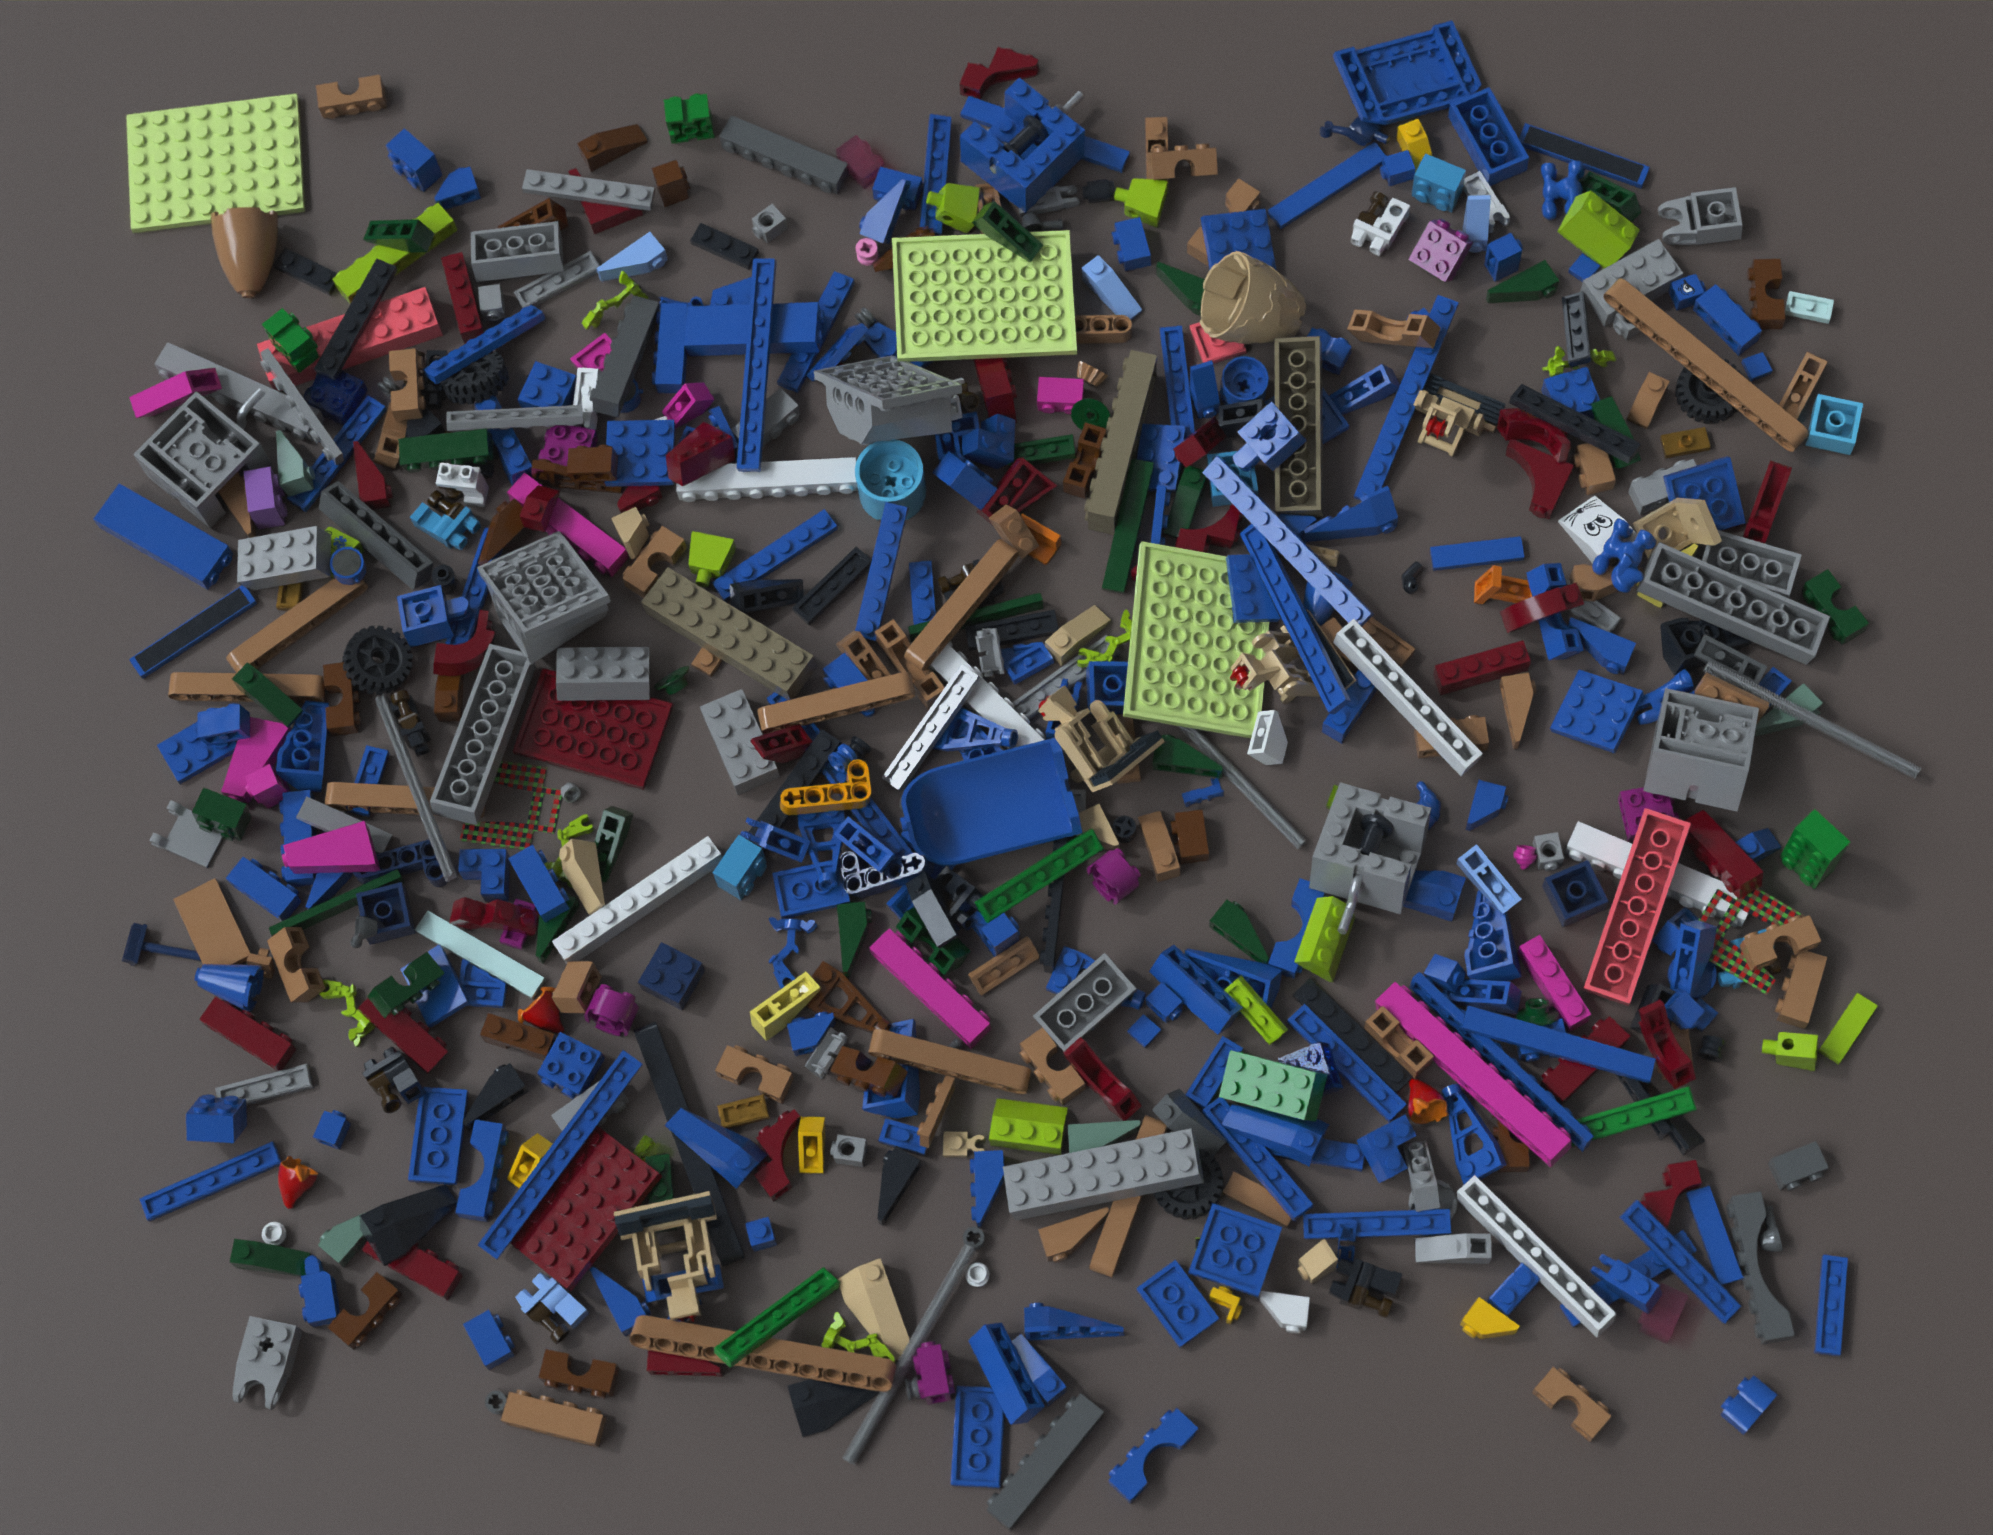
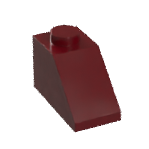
M538 485L526 497L520 513L523 526L546 532L560 491Z

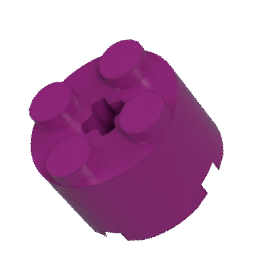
M1118 848L1109 850L1087 867L1088 876L1092 874L1095 879L1092 881L1095 889L1108 902L1113 899V904L1115 905L1139 887L1138 878L1141 877L1140 872L1135 866L1128 864L1125 860V855Z
M601 984L600 988L595 990L584 1018L588 1023L591 1020L596 1023L595 1028L614 1036H620L621 1032H624V1036H627L639 1007L634 1002L636 999L634 995L628 992L621 994L614 991L612 987Z

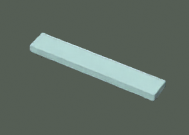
M430 911L426 912L415 929L417 933L438 945L440 944L443 948L460 958L466 959L472 965L483 969L531 999H534L546 980L543 976L456 926L449 924V922Z

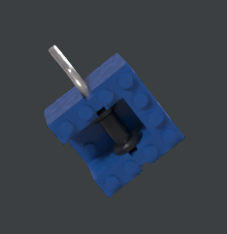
M1018 78L1005 91V114L988 131L974 121L960 135L961 162L1026 214L1084 156L1085 129L1067 116L1084 98V95L1078 91L1064 106L1056 104L1049 107V101L1021 78ZM1035 141L1040 144L1038 147L1034 144Z

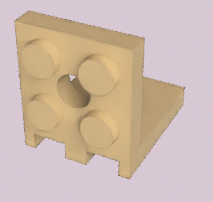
M1676 498L1633 523L1637 534L1641 529L1654 536L1657 544L1661 542L1677 550H1681L1691 543L1715 546L1722 542L1705 500ZM1664 527L1666 536L1661 540L1658 532L1660 528ZM1653 549L1645 550L1648 559Z

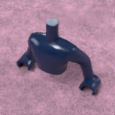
M1359 116L1351 123L1349 128L1333 125L1331 121H1326L1324 127H1320V136L1323 138H1330L1333 133L1341 134L1360 146H1365L1373 139L1384 144H1388L1390 136L1380 132L1383 125L1363 122Z

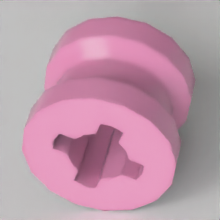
M863 238L856 244L855 249L858 261L862 265H873L872 263L879 257L876 242L870 238Z

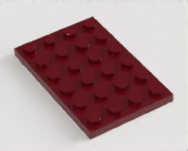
M542 668L514 745L513 753L644 790L671 715L673 704L651 697L650 700L557 701L556 671Z
M597 1126L510 1244L571 1292L618 1233L614 1212L639 1207L662 1178V1175Z

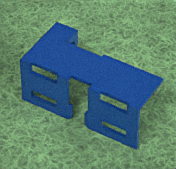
M1211 778L1212 786L1181 793L1185 806L1189 807V805L1195 803L1199 804L1201 800L1205 799L1209 801L1219 796L1223 797L1224 790L1221 789L1218 778Z
M1339 1223L1338 1261L1346 1259L1354 1262L1355 1246H1340V1240L1354 1242L1357 1225ZM1350 1228H1353V1236H1350ZM1339 1249H1341V1258H1339ZM1348 1251H1351V1258H1348Z

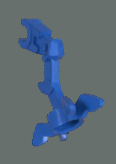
M774 917L769 918V922L777 932L782 929L788 931L786 946L768 961L769 964L773 963L775 970L773 973L781 989L785 987V980L790 979L793 981L795 979L783 961L792 951L799 954V948L795 944L796 932L803 930L808 934L812 933L818 927L815 920H809L806 923L804 920L780 919L777 921Z

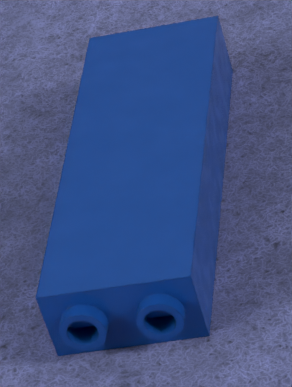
M818 302L773 304L770 354L820 351V344H823L824 341L821 324L825 323V312L820 309ZM750 304L687 306L684 346L688 355L746 354Z
M121 484L117 485L93 518L102 530L207 590L218 581L219 574L232 560L233 552L228 545Z

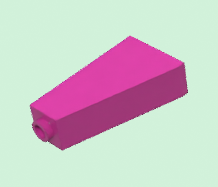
M215 368L184 371L129 398L136 418L154 416L184 404L196 391L201 396H205L222 389Z
M250 717V738L237 741L221 793L232 799L249 804L252 798L245 788V785L248 784L245 776L268 764L275 765L278 751L283 746L286 736L292 728H287L282 723Z
M365 821L283 845L285 851L282 854L283 863L294 874L376 872L380 870L370 829Z

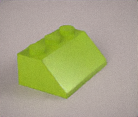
M1588 191L1575 197L1557 232L1605 269L1616 263L1631 248L1640 229L1595 193Z
M1334 896L1316 899L1294 963L1328 982H1333L1355 920L1353 914L1347 933L1341 934L1338 932L1346 903Z
M997 1098L991 1121L990 1146L1061 1155L1068 1108Z

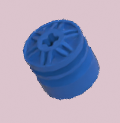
M1242 356L1234 358L1227 363L1222 372L1219 391L1224 405L1257 399L1265 401L1269 376L1262 362L1253 357Z

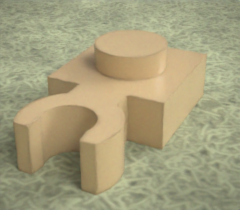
M944 1132L943 1157L968 1158V1151L973 1153L974 1151H984V1148H976L975 1144L978 1141H985V1137L983 1135H976L972 1139H968V1132Z

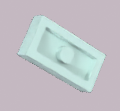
M1789 291L1785 315L1829 324L1834 300Z

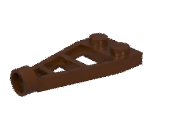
M547 459L533 460L532 478L542 486L619 494L622 492L623 486L606 487L605 481L572 482L570 479H557L556 474L569 477L567 475V466L552 463Z
M822 961L811 976L821 987V990L805 1007L816 1014L820 1012L833 1013L836 1021L872 1034L874 1029L889 1031L892 1023L880 1016L843 973ZM835 987L841 988L848 996V1001L840 1009L828 1006L825 1003V1000ZM854 1003H858L867 1011L862 1020H856L847 1015Z

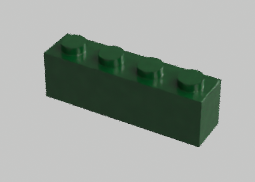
M487 428L398 439L400 465L408 472H420L421 468L439 470L440 463L462 466L465 463L483 465L487 461L494 460L492 434Z

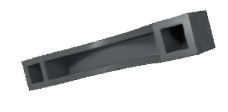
M1759 1191L1732 1196L1729 1204H1726L1729 1219L1733 1218L1734 1228H1732V1236L1734 1242H1738L1740 1249L1737 1252L1738 1262L1740 1266H1744L1743 1284L1745 1290H1749L1751 1297L1748 1300L1749 1310L1751 1314H1755V1336L1757 1339L1760 1338L1761 1345L1791 1340L1795 1335L1789 1311L1770 1293L1758 1267L1757 1239L1761 1225L1766 1217L1762 1193Z

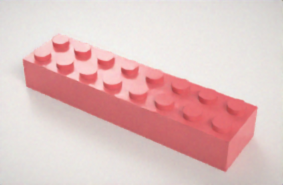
M426 287L380 302L342 370L388 355L389 351L402 350L443 336ZM345 314L306 327L313 335L312 339L318 345L316 350L320 357ZM270 339L257 344L259 353L267 348L270 350L294 386L323 377V375L316 373L314 370L320 357L302 372L298 373L288 360L272 345ZM271 372L266 373L271 387L279 391L272 381L274 376Z
M1647 808L1644 809L1583 991L1629 1006L1691 823Z

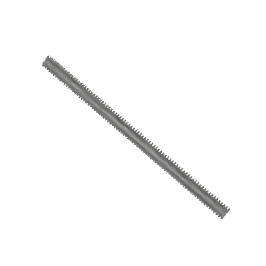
M1709 660L1704 668L1705 673L1708 671L1711 675H1716L1719 679H1724V681L1768 701L1769 705L1771 703V707L1772 705H1774L1773 708L1777 706L1776 709L1779 707V710H1785L1784 713L1787 711V714H1793L1792 717L1795 715V718L1798 717L1797 720L1801 718L1800 721L1803 719V722L1806 721L1805 724L1807 722L1808 725L1811 723V726L1814 725L1813 728L1816 726V729H1822L1821 732L1823 730L1824 733L1827 732L1826 735L1830 733L1829 736L1832 734V737L1835 736L1834 739L1838 737L1837 740L1840 738V741L1843 740L1842 743L1846 741L1845 744L1848 742V745L1851 744L1850 747L1854 745L1853 748L1856 746V749L1859 748L1858 751L1860 749L1861 752L1864 750L1863 753L1867 752L1866 755L1868 753L1869 756L1872 754L1871 757L1875 756L1874 759L1877 757V760L1880 759L1879 762L1883 760L1882 763L1885 761V764L1888 763L1887 766L1891 764L1890 767L1893 765V768L1896 767L1895 770L1899 768L1898 771L1901 769V772L1904 771L1903 774L1907 772L1906 775L1909 773V776L1912 775L1911 778L1915 776V779L1921 770V767H1916V764L1908 763V760H1903L1900 756H1895V754L1890 753V751L1887 752L1882 747L1879 748V745L1871 744V741L1863 740V737L1855 736V733L1847 732V729H1842L1839 725H1834V723L1829 722V720L1826 721L1821 716L1818 717V714L1810 713V710L1802 709V706L1794 705V702L1786 701V698H1781L1778 694H1773V692L1768 691V689L1765 690L1760 685L1757 686V683L1749 682L1747 678H1741V675H1736L1733 671H1728V669L1723 668V666L1720 667V665L1718 666L1715 662L1712 663Z
M382 694V696H377L375 699L390 735L389 737L402 766L401 768L429 836L446 882H450L457 878V873L454 871L450 855H448V850H446L445 843L442 841L441 832H439V827L435 823L436 820L432 814V809L429 807L425 791L422 789L423 787L416 773L417 771H415L410 753L407 751L405 740H403L398 722L390 707L387 694Z
M1177 726L1180 727L1179 729H1182L1181 731H1184L1183 733H1186L1185 735H1188L1187 737H1190L1189 739L1207 757L1223 766V774L1249 798L1248 800H1251L1250 802H1253L1252 804H1255L1254 806H1257L1256 808H1259L1258 810H1261L1260 812H1263L1262 814H1265L1264 816H1267L1266 818H1269L1268 820H1271L1270 822H1273L1272 824H1275L1274 826H1277L1276 828L1290 843H1293L1292 845H1295L1294 847H1297L1296 849H1300L1307 843L1305 842L1306 838L1304 839L1300 832L1297 834L1298 830L1295 832L1296 828L1293 830L1294 826L1291 828L1292 824L1289 826L1290 822L1287 824L1288 820L1285 822L1286 818L1283 820L1284 816L1281 818L1282 814L1279 815L1280 812L1277 813L1278 810L1275 811L1276 808L1273 809L1271 807L1272 804L1269 805L1270 802L1267 803L1268 800L1265 801L1266 797L1263 799L1264 795L1262 796V793L1260 794V791L1258 792V789L1256 790V787L1254 788V785L1252 786V783L1250 784V781L1248 782V779L1246 780V777L1244 778V775L1242 776V773L1240 774V771L1238 772V769L1236 770V767L1234 768V765L1232 766V763L1230 764V761L1228 762V759L1226 760V757L1224 758V755L1222 756V753L1218 752L1219 749L1216 750L1217 747L1214 748L1215 745L1212 746L1213 743L1210 744L1211 741L1208 742L1209 739L1206 740L1207 737L1204 738L1205 735L1202 736L1203 733L1200 734L1201 731L1198 732L1199 729Z
M966 1244L963 1245V1250L957 1256L959 1258H956L954 1261L955 1263L950 1268L951 1271L948 1272L945 1277L946 1279L941 1284L942 1287H939L937 1295L931 1301L933 1303H930L929 1308H927L928 1311L922 1317L924 1319H921L920 1324H918L919 1327H917L913 1333L914 1335L910 1338L911 1340H909L910 1343H907L909 1346H906L905 1351H903L904 1354H901L902 1356L898 1359L899 1362L896 1364L897 1368L892 1388L886 1392H879V1397L873 1403L875 1405H872L871 1410H869L870 1413H867L869 1416H866L865 1421H863L864 1424H861L860 1429H858V1435H855L854 1440H852L853 1443H850L852 1446L849 1445L848 1451H846L847 1454H844L845 1456L842 1457L847 1462L855 1465L853 1461L857 1462L856 1459H859L857 1457H860L858 1453L861 1454L860 1451H863L862 1448H865L863 1445L866 1446L864 1442L868 1443L866 1440H869L868 1437L871 1438L869 1434L872 1435L871 1432H874L872 1429H876V1424H879L877 1421H880L881 1416H883L882 1413H885L883 1410L886 1411L887 1405H889L888 1402L891 1403L889 1399L892 1400L890 1396L894 1397L893 1394H896L894 1391L897 1392L895 1388L899 1389L897 1386H900V1384L898 1383H902V1378H905L903 1375H906L904 1372L908 1373V1367H911L909 1364L912 1365L910 1361L914 1362L912 1358L917 1356L915 1354L917 1353L916 1348H921L920 1345L925 1343L923 1341H926L924 1337L928 1338L926 1334L929 1335L927 1332H931L929 1329L932 1330L931 1327H934L932 1325H935L933 1321L937 1322L935 1318L938 1319L937 1316L940 1317L938 1313L941 1314L940 1311H943L941 1309L944 1308L942 1305L946 1306L945 1303H948L946 1300L949 1301L947 1297L950 1298L949 1294L952 1295L950 1292H954L951 1289L955 1290L954 1287H957L955 1284L958 1285L956 1281L959 1282L958 1278L961 1279L959 1276H963L961 1273L964 1274L963 1271H966L964 1268L967 1269L965 1265L969 1266L967 1264L970 1263L968 1260L971 1261L970 1257L973 1258L971 1254L975 1255L973 1252L976 1253L973 1247Z

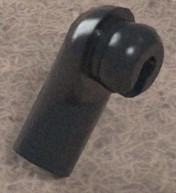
M1417 561L1401 576L1402 587L1409 594L1416 592L1419 587L1416 583V576L1423 570V566Z

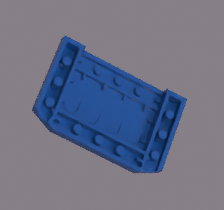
M1453 20L1433 25L1431 30L1358 50L1355 47L1335 51L1333 54V59L1360 120L1363 122L1388 125L1449 108L1450 103L1476 93L1482 85Z

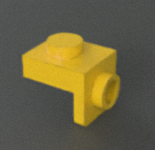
M1219 1286L1217 1289L1213 1287L1209 1300L1230 1309L1226 1323L1231 1325L1233 1319L1238 1320L1243 1306L1239 1305L1240 1298L1232 1295L1233 1291L1228 1288Z

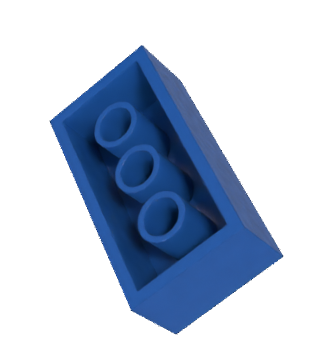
M1490 87L1450 103L1448 118L1477 170L1481 171L1489 186L1527 171L1529 156Z

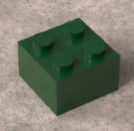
M204 787L192 810V814L201 830L212 833L214 830L221 833L220 836L229 841L234 839L241 841L252 817L247 804Z

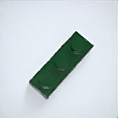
M1070 434L1014 444V461L1018 458H1024L1031 465L1076 458L1074 436Z

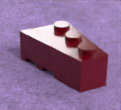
M974 359L989 418L1000 414L1014 419L1015 423H1017L1013 398H1017L1015 386L1010 385V382H1012L1010 369H1005L1008 366L1007 359Z
M706 422L701 423L666 454L668 477L681 486H685L735 460L733 437Z
M1018 458L995 486L997 490L982 510L978 509L976 513L992 525L989 517L1005 505L1020 512L1057 485L1024 458Z

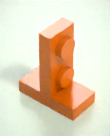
M1493 565L1475 581L1474 603L1483 605L1489 598L1518 603L1532 597L1528 580L1502 575L1501 566Z

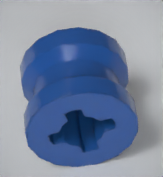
M841 744L836 752L828 755L830 764L840 773L847 771L849 763L857 759L853 749L846 744Z

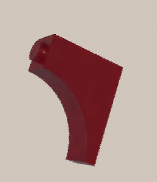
M577 168L568 171L571 176L582 177ZM580 201L594 235L643 216L641 209Z
M1510 439L1505 455L1516 461L1525 470L1532 485L1533 496L1529 511L1536 517L1550 520L1569 481L1574 465L1568 462H1557L1554 456Z

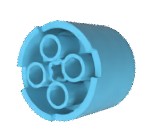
M896 439L874 442L861 452L855 465V477L864 510L874 519L881 520L885 502L909 507L906 520L918 513L923 506L926 496L923 464L918 452L908 443Z

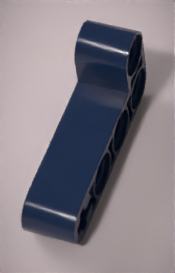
M424 840L376 854L380 867L379 871L366 872L364 875H362L364 872H353L356 879L361 884H365L396 869L401 875L424 869L426 877L433 886L443 887L448 883L445 881L443 873L437 878L432 877L433 873L441 870L435 855L427 856L428 852L433 849L430 840ZM408 856H415L412 862L405 863V859ZM386 862H392L388 869H382Z
M851 851L843 853L839 859L844 890L858 898H866L906 885L907 882L924 871L931 876L935 869L933 862L928 861L923 855L918 853H911L891 860L882 873L873 866L868 867V863L862 857ZM855 860V865L851 868V864ZM901 868V874L897 876V872ZM881 875L880 881L876 883L877 877ZM860 882L859 888L855 890L856 884Z

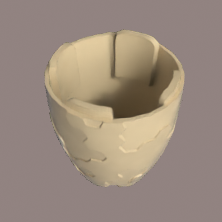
M1235 251L1226 255L1218 264L1213 265L1204 280L1200 325L1204 332L1210 335L1209 337L1240 344L1275 342V338H1291L1300 329L1302 321L1299 319L1300 316H1304L1306 310L1305 298L1285 276L1273 267L1243 252Z

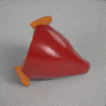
M541 987L540 990L543 993L525 1010H518L519 1023L523 1024L526 1021L543 1030L556 1034L563 1033L564 1027L560 1019V1011L552 999V993L556 988Z
M1417 1079L1409 1081L1408 1113L1414 1123L1426 1124L1434 1120L1438 1122L1448 1115L1447 1103L1434 1087Z
M288 1156L286 1160L280 1163L278 1171L280 1194L284 1205L288 1209L294 1207L296 1200L313 1186L318 1176V1172L300 1164L301 1159H293L292 1156Z

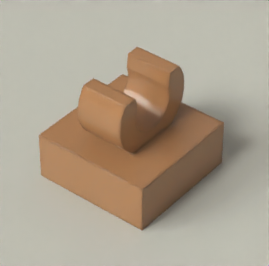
M260 948L258 955L249 953L246 960L247 965L262 966L261 970H264V977L272 979L275 969L272 958L268 956L270 950Z

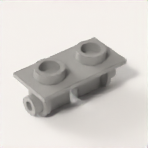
M984 628L977 631L975 639L978 652H986V655L979 657L981 672L984 673V677L993 676V674H1005L997 628Z
M829 1027L805 1064V1067L822 1079L825 1074H828L827 1070L835 1060L841 1047L847 1044L848 1037Z

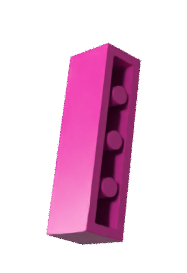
M1541 935L1520 945L1517 952L1520 960L1544 997L1549 1001L1550 1006L1558 1010L1560 1014L1559 1019H1563L1566 1031L1570 1033L1587 1023L1591 1017L1590 1011Z

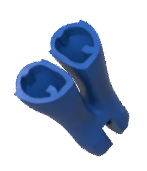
M1686 669L1677 673L1663 686L1643 696L1636 712L1650 706L1653 709L1636 717L1639 725L1649 724L1658 720L1665 688L1686 693L1693 690L1694 685Z

